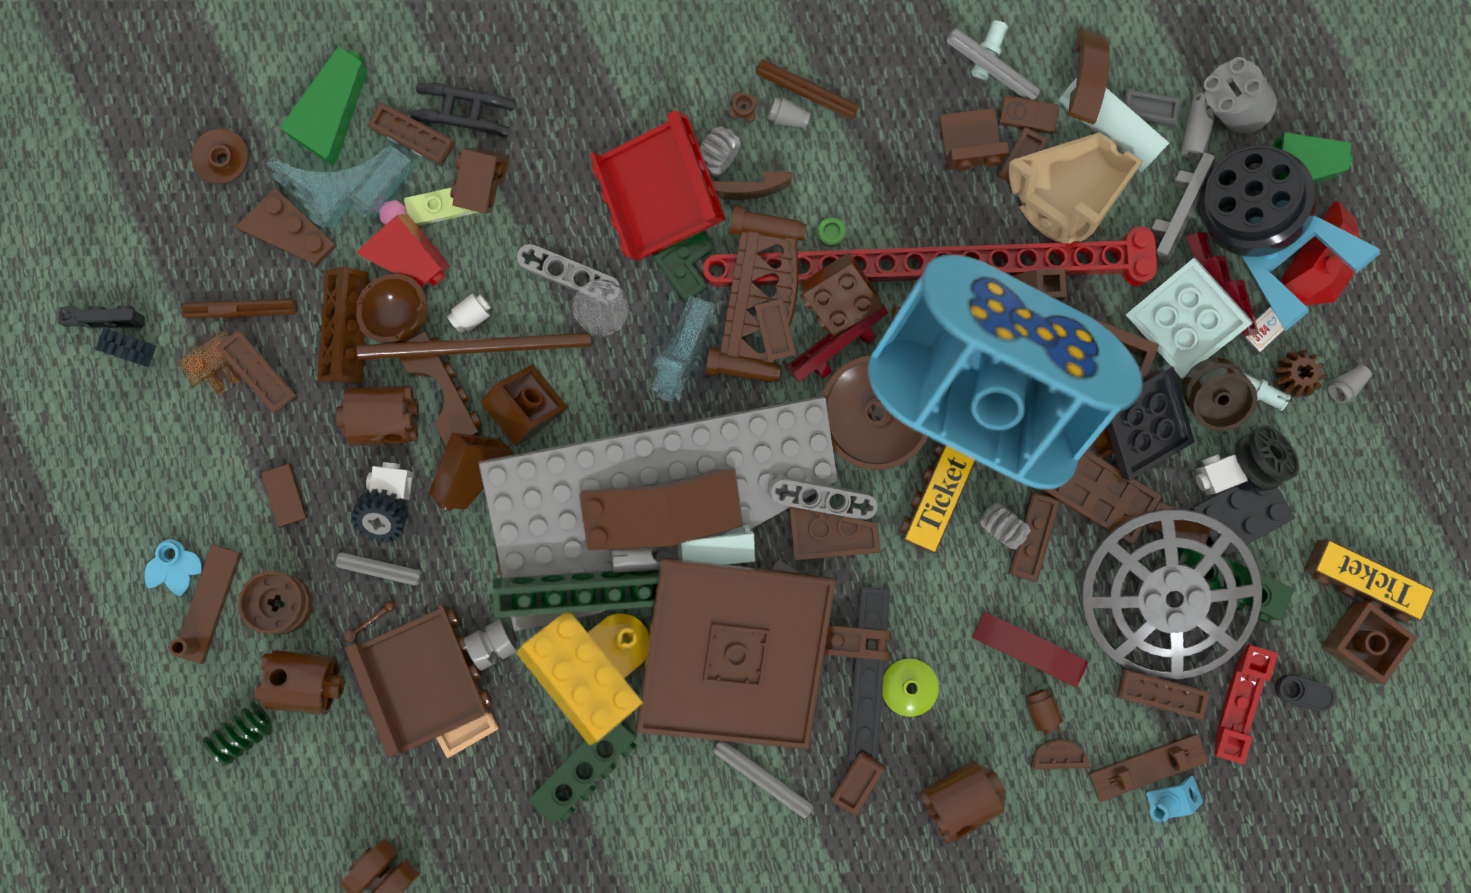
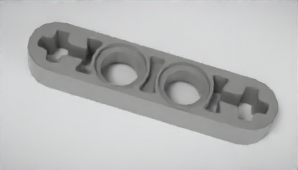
M532 244L524 245L517 253V260L520 266L537 276L603 303H613L620 297L621 288L618 281L602 272ZM531 252H534L538 260L544 261L543 270H539L541 265L537 262L531 261L529 265L526 264L527 261L524 255H530ZM553 262H561L564 265V271L559 276H553L549 273V266ZM580 272H585L590 276L589 283L583 287L577 286L574 282L575 276ZM595 277L600 278L597 282L602 286L607 287L609 283H612L615 293H609L606 297L603 290L595 287V292H591L590 290L595 284Z
M784 476L774 478L768 486L769 496L777 504L861 520L872 518L877 511L878 505L876 500L864 491ZM785 484L788 490L795 491V497L791 493H783L779 497L775 490ZM809 488L815 489L817 492L815 500L810 503L803 502V492ZM834 494H842L844 498L842 505L837 508L830 507V498ZM865 499V501L869 504V507L863 508L861 512V510L857 506L850 505L851 500L854 503L862 504Z

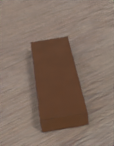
M1035 492L1031 493L1023 520L1028 524L1031 532L1028 534L1025 542L1015 549L1008 574L1032 582H1038L1060 505L1059 500Z

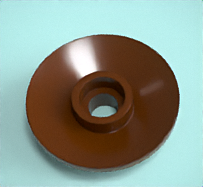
M213 129L204 133L195 142L191 153V161L196 173L204 180L214 184H226L236 180L246 169L249 159L248 148L244 140L238 134L228 129ZM227 155V160L221 164L219 162L220 157Z

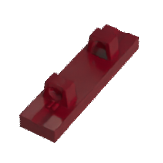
M882 304L881 309L835 337L829 332L786 365L785 369L791 377L799 382L814 370L819 376L825 378L832 373L826 361L859 336L867 344L876 339L871 326L889 313Z

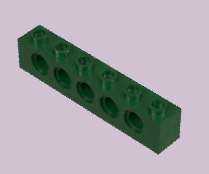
M659 570L619 573L599 571L494 578V618L654 607Z

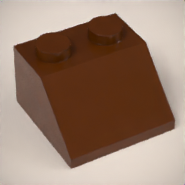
M533 364L494 384L480 402L515 446L536 435L568 408Z

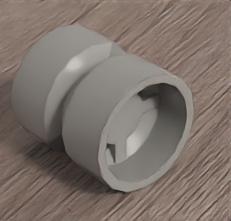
M502 618L487 625L485 632L478 630L464 637L468 653L481 671L497 663V657L505 659L518 650L517 643L508 625Z

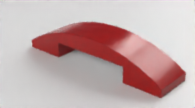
M1249 644L1245 648L1228 686L1217 729L1215 756L1245 765L1253 738L1249 735L1264 682L1271 679L1278 653Z

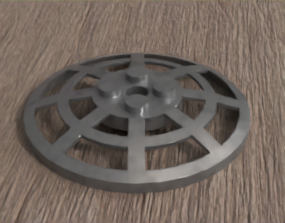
M1164 508L1147 511L1131 517L1116 526L1102 539L1093 551L1086 566L1082 581L1081 600L1084 617L1092 635L1100 647L1114 661L1136 673L1159 679L1177 680L1209 672L1227 662L1241 649L1257 623L1261 608L1262 586L1260 573L1253 555L1245 543L1230 528L1215 518L1200 512ZM1174 520L1201 523L1221 534L1212 547L1209 548L1195 540L1176 537ZM1161 521L1163 539L1146 543L1131 554L1116 543L1124 535L1138 527L1151 522ZM1230 542L1238 548L1245 559L1253 584L1236 587L1230 568L1220 557ZM1177 547L1192 549L1205 556L1195 568H1192L1189 565L1178 563ZM1163 548L1165 550L1166 563L1155 566L1151 570H1148L1138 562L1142 557L1153 551ZM1109 552L1122 563L1113 579L1111 596H1092L1096 572L1102 559ZM1214 563L1223 574L1227 588L1210 590L1206 580L1203 578ZM1129 570H1131L1141 579L1136 596H1120L1123 581ZM1171 591H1179L1181 593V600L1175 605L1166 603V596ZM1254 596L1250 620L1243 634L1236 641L1225 631L1234 617L1237 599ZM1228 600L1225 615L1217 626L1206 617L1211 602ZM1093 608L1112 609L1116 624L1127 638L1116 649L1107 642L1101 633ZM1121 608H1139L1146 621L1133 632L1125 622ZM1199 626L1209 634L1207 638L1199 643L1183 648V632ZM1155 629L1170 633L1171 649L1154 646L1145 642L1144 639ZM1216 641L1228 649L1222 656L1207 665L1183 671V656L1198 653ZM1136 647L1153 655L1171 657V672L1146 669L1130 662L1124 657Z

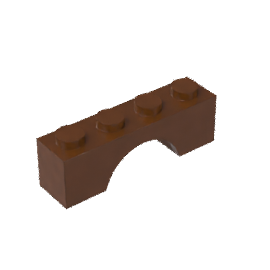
M423 332L406 342L439 340L436 336L431 338L430 335ZM441 355L399 357L407 373L413 377H431L440 384L444 393V406L434 424L446 446L452 433L483 435L479 427L483 426V423L476 411L470 412L466 404L470 399L462 386L457 387L453 379L457 374L449 361L444 362Z

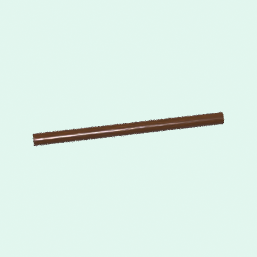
M590 333L357 345V358L362 360L591 347Z

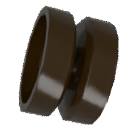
M1211 358L1199 362L1189 370L1183 379L1181 387L1182 398L1200 424L1212 431H1227L1239 427L1255 411L1258 400L1256 388L1249 378L1235 363L1225 358Z

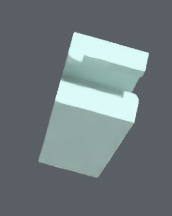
M742 525L739 528L678 544V559L723 565L755 562L754 533L750 531L748 525Z

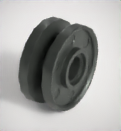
M1267 425L1259 426L1250 435L1241 437L1235 444V455L1240 468L1251 482L1262 489H1276L1284 481L1294 478L1299 472V461L1292 445L1283 434Z

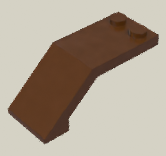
M736 469L707 471L701 476L660 486L586 490L579 493L588 551L674 546L739 528L743 525Z

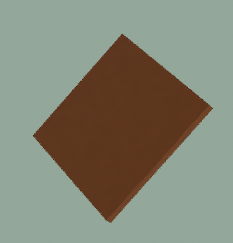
M661 557L640 700L643 703L639 706L636 733L809 749L836 579L833 577Z

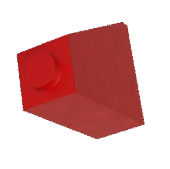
M408 214L396 215L357 251L361 257L395 274L400 273L412 277L421 287L431 284L433 287L438 285L446 278L444 273L451 267Z

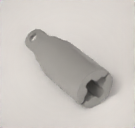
M1198 93L1193 98L1180 154L1182 157L1192 160H1201L1203 154L1207 153L1214 121V110L1212 108L1207 109L1209 105L1207 102L1205 103L1206 97L1204 93Z
M677 545L611 549L613 573L659 570L660 563L653 559L652 553L663 549H673Z

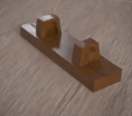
M1194 733L1088 772L1098 801L1102 802L1208 763L1209 761L1202 747L1199 735ZM1168 753L1174 757L1177 765L1172 766Z

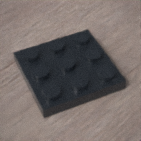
M1164 365L1141 378L1142 388L1139 396L1130 406L1120 409L1107 425L1122 479L1129 481L1195 442L1174 366Z

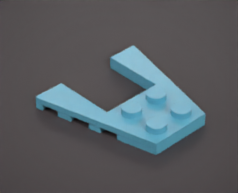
M1281 200L1277 202L1274 206L1284 207L1288 205L1289 202ZM1254 216L1248 222L1252 224L1258 223L1262 220V217ZM1314 216L1306 232L1295 243L1282 251L1266 256L1241 257L1280 321L1282 328L1286 331L1309 313V310L1270 272L1314 236L1355 273H1358L1380 255V249Z

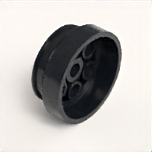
M1254 145L1238 149L1224 157L1206 178L1199 200L1201 217L1209 236L1223 249L1248 257L1274 254L1295 243L1310 226L1316 209V193L1313 178L1301 160L1279 148ZM1254 163L1262 164L1257 169H1248ZM1282 173L1289 175L1284 180L1274 179L1277 175ZM1228 179H1234V180H1235V182H1234L1233 184H1231V185H1228V186L1222 185V183H1223L1225 180H1228ZM1252 190H1262L1257 196L1248 195ZM1281 200L1289 201L1288 205L1284 207L1274 206ZM1226 206H1236L1231 212H1222ZM1254 216L1262 217V220L1258 223L1252 224L1248 222Z

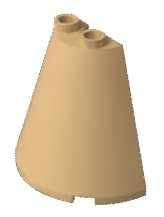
M1099 132L1012 160L1009 163V179L1013 194L1018 193L1023 204L1019 208L1029 222L1048 238L1060 243L1070 244L1073 241L1081 242L1093 234L1143 161L1129 151L1124 154L1119 153L1116 143Z

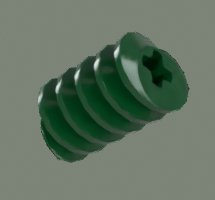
M252 702L253 712L243 708L241 713L244 719L237 715L232 716L231 720L234 726L224 722L222 724L224 733L214 729L212 731L214 741L208 736L202 738L204 747L214 759L222 764L229 765L234 761L235 757L242 756L244 750H250L253 748L254 743L261 742L263 736L272 734V722L260 705Z

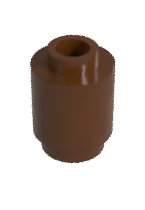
M1047 688L1028 694L1026 696L1028 701L1026 707L1036 731H1043L1044 734L1058 731L1060 729L1059 724L1064 720L1054 695L1050 694Z

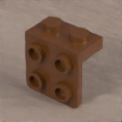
M993 109L942 115L940 127L947 170L957 169L958 171H964L976 166L994 167L1004 161L1009 153L1007 142L1000 143L996 114Z

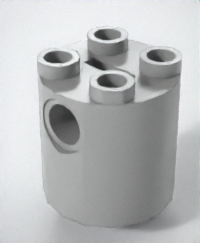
M1236 57L1220 65L1204 82L1205 97L1208 105L1214 110L1222 124L1232 132L1245 134L1257 131L1271 120L1276 111L1277 99L1272 87L1263 76L1260 68L1245 58Z

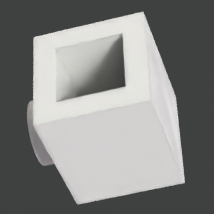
M1219 454L1202 460L1204 466L1196 468L1198 474L1196 475L1197 485L1202 491H1205L1206 495L1215 494L1248 481L1237 462L1235 454L1220 458Z
M383 462L382 467L373 466L372 473H368L366 488L370 493L372 489H378V493H381L382 489L387 490V495L391 496L392 492L397 494L395 499L402 498L409 501L413 472L400 470V464Z

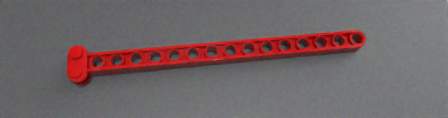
M1142 226L1130 230L1121 241L797 252L798 263L803 262L809 267L807 273L799 274L798 284H801V282L822 270L823 263L827 261L834 262L849 252L855 261H861L865 265L863 272L870 282L919 280L931 261L938 257L949 255L972 257L1010 276L1043 269H1065V275L1122 273L1124 280L1129 285L1136 287L1142 286L1152 279L1157 271L1155 237L1150 229ZM783 252L757 253L768 265L775 263L781 266L782 264L779 257L783 255ZM1105 252L1113 253L1116 257V263H1109L1105 259ZM1077 253L1085 254L1088 258V264H1081L1077 260ZM718 254L707 258L703 265V274L707 283L715 287H732L737 254ZM1048 254L1057 255L1060 258V265L1051 264ZM1020 255H1028L1032 259V266L1023 265L1020 261ZM992 256H1000L1004 260V267H996L992 263ZM912 258L918 260L921 268L919 270L910 269L907 266V260ZM884 259L889 260L893 265V269L883 271L879 267L878 262ZM720 265L725 269V272L720 277H714L709 272L711 267ZM767 274L751 282L755 286L776 285L779 278L777 275Z

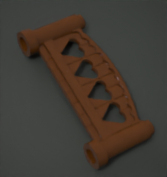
M734 205L730 234L741 236L722 346L721 348H709L705 375L716 376L717 373L771 383L773 381L779 382L781 365L776 364V360L768 361L766 351L757 353L741 337L760 330L758 320L746 309L765 301L783 298L789 327L791 326L797 301L799 280L796 245L798 240L804 241L807 224L801 223L799 220L745 211L746 207ZM774 245H781L784 249L783 255L779 257L782 262L781 266L778 269L771 268L757 252ZM769 273L777 274L779 281L774 285L777 290L775 296L767 297L751 281Z

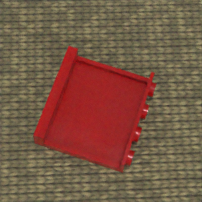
M678 110L667 114L669 121L603 155L594 152L590 154L593 162L592 171L599 179L602 187L601 196L609 206L612 214L610 216L611 223L618 231L621 239L619 243L621 251L628 259L642 260L726 220L689 117Z

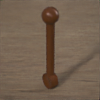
M387 601L381 610L356 629L346 631L344 634L345 640L348 642L354 641L357 638V634L386 612H392L395 609V603Z

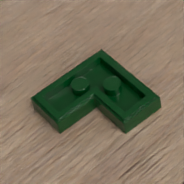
M703 231L662 250L653 257V260L685 304L708 288L704 279L693 266V264L715 249Z

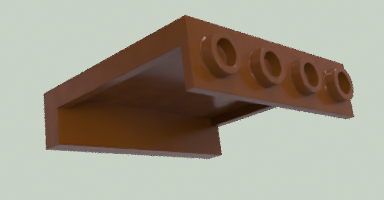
M439 605V609L363 644L355 643L345 648L387 758L399 756L492 713L490 708L493 705L491 696L487 689H482L479 679L482 678L481 672L475 663H472L464 642L465 635L461 636L457 625L460 624L458 615L453 608L449 609V606Z

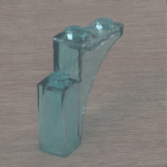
M389 143L370 160L356 167L337 172L305 171L287 165L273 156L266 164L273 171L271 177L284 187L289 183L296 188L293 193L306 203L303 207L311 213L308 218L320 228L327 225L332 230L335 229L350 208L363 218L369 215L376 220L380 216L379 210L383 204L394 198L417 168L408 157Z
M689 295L681 318L667 347L660 356L657 355L653 365L656 377L652 388L653 391L657 392L656 396L669 402H672L674 398L681 400L690 373L694 371L716 313L715 304Z

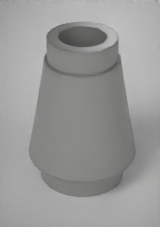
M774 97L767 119L773 120V124L805 129L811 113L784 97H781V99Z
M1358 365L1333 379L1328 388L1330 396L1342 404L1353 401L1368 379L1371 378V371L1364 365Z

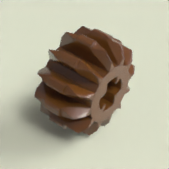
M1300 350L1298 353L1296 351L1286 353V357L1279 358L1277 361L1280 367L1275 368L1273 371L1276 375H1280V378L1274 384L1280 385L1283 383L1282 392H1291L1293 398L1301 397V395L1305 397L1311 396L1313 390L1316 391L1322 387L1319 380L1325 379L1327 376L1319 370L1325 364H1317V354L1308 356L1307 350Z

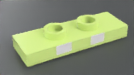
M451 188L404 198L407 214L417 226L479 212L452 206Z

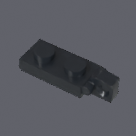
M74 305L59 307L58 324L63 327H86L88 329L145 327V317L131 306L119 305L116 309L89 306L88 310H80Z

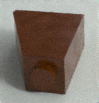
M452 433L430 487L429 495L444 510L467 509L484 489L479 462L511 456L513 451L500 438Z

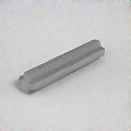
M342 552L338 554L336 559V567L410 585H418L421 580V571Z

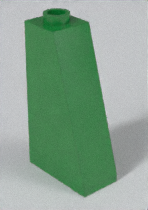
M339 46L280 126V129L288 137L332 166L338 160L368 74V70L362 63L364 59L358 53L351 49L347 52Z

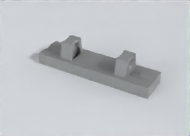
M1204 153L1195 173L1179 171L1175 181L1177 187L1186 190L1171 222L1156 219L1152 227V233L1162 238L1157 249V260L1159 262L1169 265L1200 200L1203 184L1215 167L1214 155Z

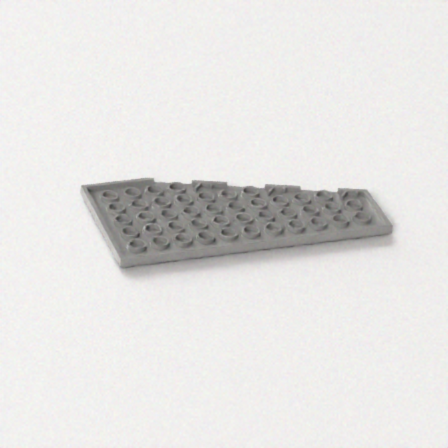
M824 396L479 462L503 578L613 571L611 549L587 550L579 493L582 491L660 486L701 476L707 471L736 469L743 525H748L752 529L789 508V506L777 504L769 496L768 486L774 478L784 476L827 485L837 481L826 399ZM785 484L775 490L779 497L783 493H791L795 497V491L788 490ZM813 488L805 490L802 500L816 493V490ZM678 544L676 548L658 550L652 553L653 559L659 563L661 557L678 559ZM605 610L571 613L575 618L600 614ZM563 613L511 617L513 629L518 631L547 625Z

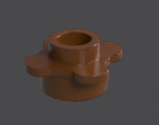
M734 93L732 95L733 106L729 109V116L732 119L743 118L747 122L754 121L756 118L754 113L755 106L759 104L758 97L748 93ZM746 105V109H742L741 106Z

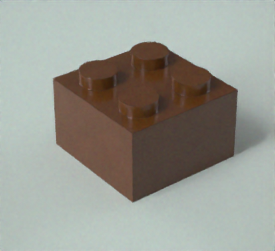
M1353 601L1321 648L1367 682L1385 685L1418 637L1370 602Z

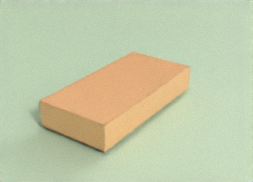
M491 713L442 735L437 740L446 757L449 758L498 730L499 726Z

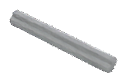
M958 28L949 33L946 40L948 44L1024 99L1035 100L1040 89Z
M718 741L713 749L717 756L802 818L809 816L813 809L810 802L728 742Z

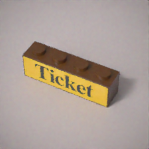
M940 441L937 442L933 451V455L937 456L933 466L928 465L921 480L925 482L921 492L916 491L910 506L914 508L911 517H905L899 529V533L903 534L900 539L901 541L929 554H936L976 462L975 459Z
M1329 539L1316 541L1303 570L1312 575L1311 580L1328 586L1330 583L1338 587V593L1349 598L1357 596L1365 600L1364 602H1370L1380 610L1384 609L1391 612L1390 617L1405 624L1408 621H1422L1435 591Z

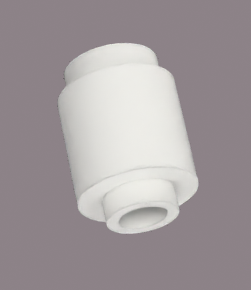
M472 293L452 308V313L447 317L455 329L462 334L466 330L470 332L490 316L488 310L491 306L481 294L476 297Z

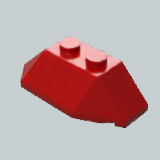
M1334 201L1322 220L1361 239L1355 217L1339 201ZM1314 236L1302 247L1280 279V282L1305 306L1331 303L1337 300L1355 272Z

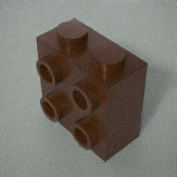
M850 252L801 282L803 294L800 296L803 303L808 309L813 308L818 314L816 319L823 330L828 329L834 337L882 308L878 292Z

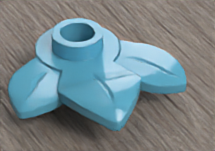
M173 539L165 540L156 548L155 558L146 565L147 588H154L165 582L166 586L174 594L182 596L190 586V575L202 573L201 560L195 553L186 551L181 542ZM171 548L175 550V557L173 559H170L167 555Z

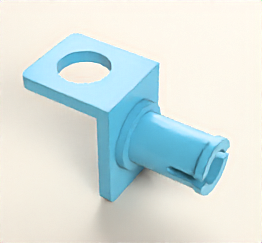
M1188 776L1178 786L1149 790L1146 793L1151 806L1150 815L1152 819L1159 823L1162 820L1166 822L1168 818L1191 815L1203 803L1193 776ZM1189 787L1191 788L1193 793V800L1191 799L1189 794Z

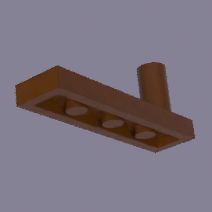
M211 545L180 637L172 640L169 644V651L173 656L199 664L205 663L242 553L218 545Z

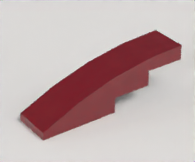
M1207 232L1186 236L1193 257L1199 261L1253 322L1241 334L1244 337L1259 334L1244 279L1232 281L1226 256H1213Z

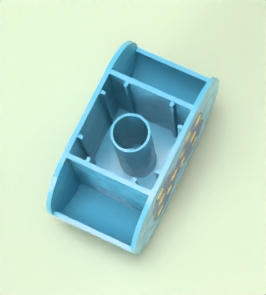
M955 255L938 257L928 264L871 354L868 362V376L876 396L886 409L900 421L1023 484L1040 489L1058 488L1067 483L1074 475L1081 456L1118 411L1130 406L1136 400L1142 388L1139 368L1129 351L1109 330L1096 320L987 263Z

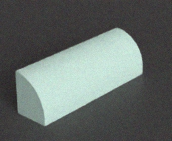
M1077 78L1058 100L1068 109L1070 93L1076 87ZM1107 88L1097 121L1094 125L1084 122L1095 133L1100 132L1114 141L1119 153L1124 154L1129 151L1141 159L1143 162L1138 169L1140 172H1143L1169 144L1167 140Z

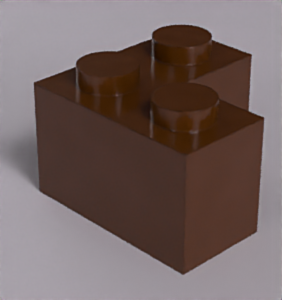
M479 147L463 148L462 153L458 154L455 164L456 170L459 171L457 181L453 182L450 191V197L453 198L452 206L484 214L493 212L497 186L505 181L510 155Z

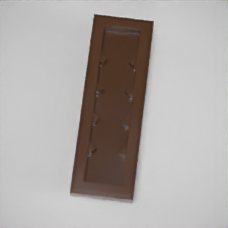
M382 102L379 103L367 124L370 130L440 167L444 165L456 144L454 140Z
M239 329L216 346V349L273 414L297 397Z
M1123 669L1116 697L1204 720L1210 692Z

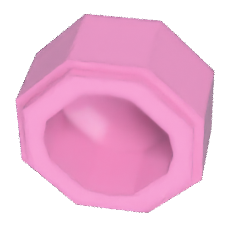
M396 200L385 202L379 210L380 221L384 225L396 215L407 214L406 207Z

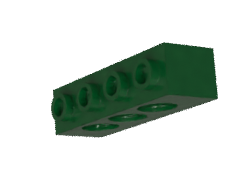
M1177 547L1178 563L1189 565L1192 568H1195L1205 556L1192 549ZM1220 556L1230 568L1236 587L1253 584L1249 568ZM1214 563L1204 579L1210 590L1224 589L1225 579ZM1260 573L1262 599L1258 620L1269 623L1270 620L1282 621L1294 588ZM1251 597L1237 599L1236 610L1243 611V608L1252 611L1253 601Z
M621 721L594 744L589 745L585 740L528 801L553 826L559 819L564 823L576 810L572 805L579 798L585 801L596 789L593 783L600 776L606 779L617 767L613 762L620 755L625 758L636 747L633 741L636 739L637 734ZM604 740L611 742L614 747L613 753L610 755L600 753L598 749L599 742ZM582 762L589 763L593 768V774L588 777L582 776L578 771V765ZM559 785H569L573 791L570 798L561 797L558 793Z

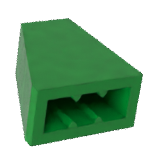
M1283 133L1274 141L1273 147L1289 152L1301 160L1310 171L1314 184L1337 178L1350 168L1353 161V154L1350 153V142ZM1282 173L1277 175L1274 179L1284 180L1289 175Z

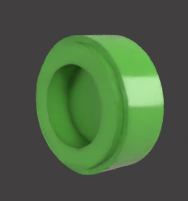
M837 218L823 220L818 227V239L825 246H838L845 238V225Z

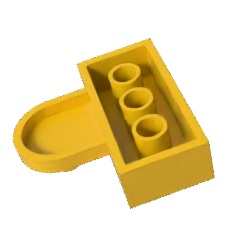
M563 613L523 644L516 652L589 745L600 740L643 703L624 680L625 677L645 661L649 642V633L640 620L631 615H611L587 633L572 613Z

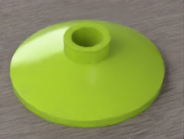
M902 659L893 663L886 670L882 696L891 710L902 716L914 717L927 712L934 705L939 692V684L934 671L926 663L917 659ZM909 683L916 685V691L912 694H909L906 690Z

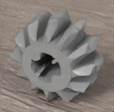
M722 126L712 129L700 147L708 172L715 177L724 174L726 169H729L731 163L735 161L734 158L739 153L738 149L740 147L739 137L734 135V132L725 129Z
M994 502L990 508L988 507L980 519L982 527L1010 549H1017L1020 544L1025 542L1028 534L1031 532L1028 524L1004 505Z

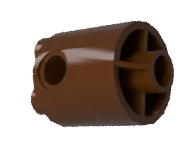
M412 386L349 388L345 392L343 403L336 409L337 426L351 446L418 441V426L414 424V416L419 415L418 399H414Z
M274 650L272 653H265L262 657L261 670L263 675L261 683L259 682L255 689V700L261 701L265 709L326 715L330 711L334 699L342 697L345 677L344 675H339L338 660L335 656Z
M974 760L927 786L919 793L924 807L931 819L935 820L938 830L947 844L956 842L1005 813V788L994 770L981 766Z

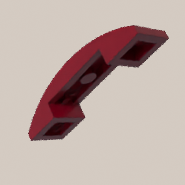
M983 612L972 636L973 639L1012 656L1075 688L1078 687L1088 664V661L986 612Z

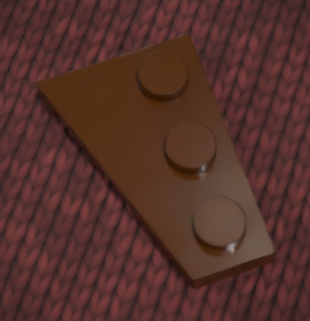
M276 188L235 226V228L244 233L250 234L316 266L337 247Z
M789 506L794 561L880 553L878 524Z

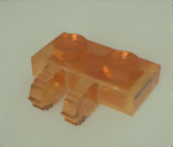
M224 330L177 361L192 385L197 386L207 379L215 392L220 395L225 391V388L215 373L221 369L226 374L227 379L234 385L240 381L230 363L216 349V346L231 336L228 331Z

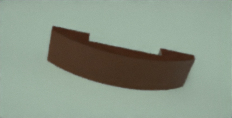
M1080 27L1077 31L1075 51L1080 53L1076 87L1070 93L1068 116L1094 125L1097 121L1107 86L1110 49L1108 40L1104 35Z
M764 171L763 182H712L719 199L749 200L769 196L789 187L792 181V172Z

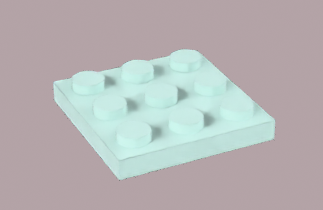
M1195 257L1126 314L1147 340L1159 344L1157 351L1169 365L1174 366L1176 373L1182 379L1192 367L1201 361L1207 360L1253 323Z

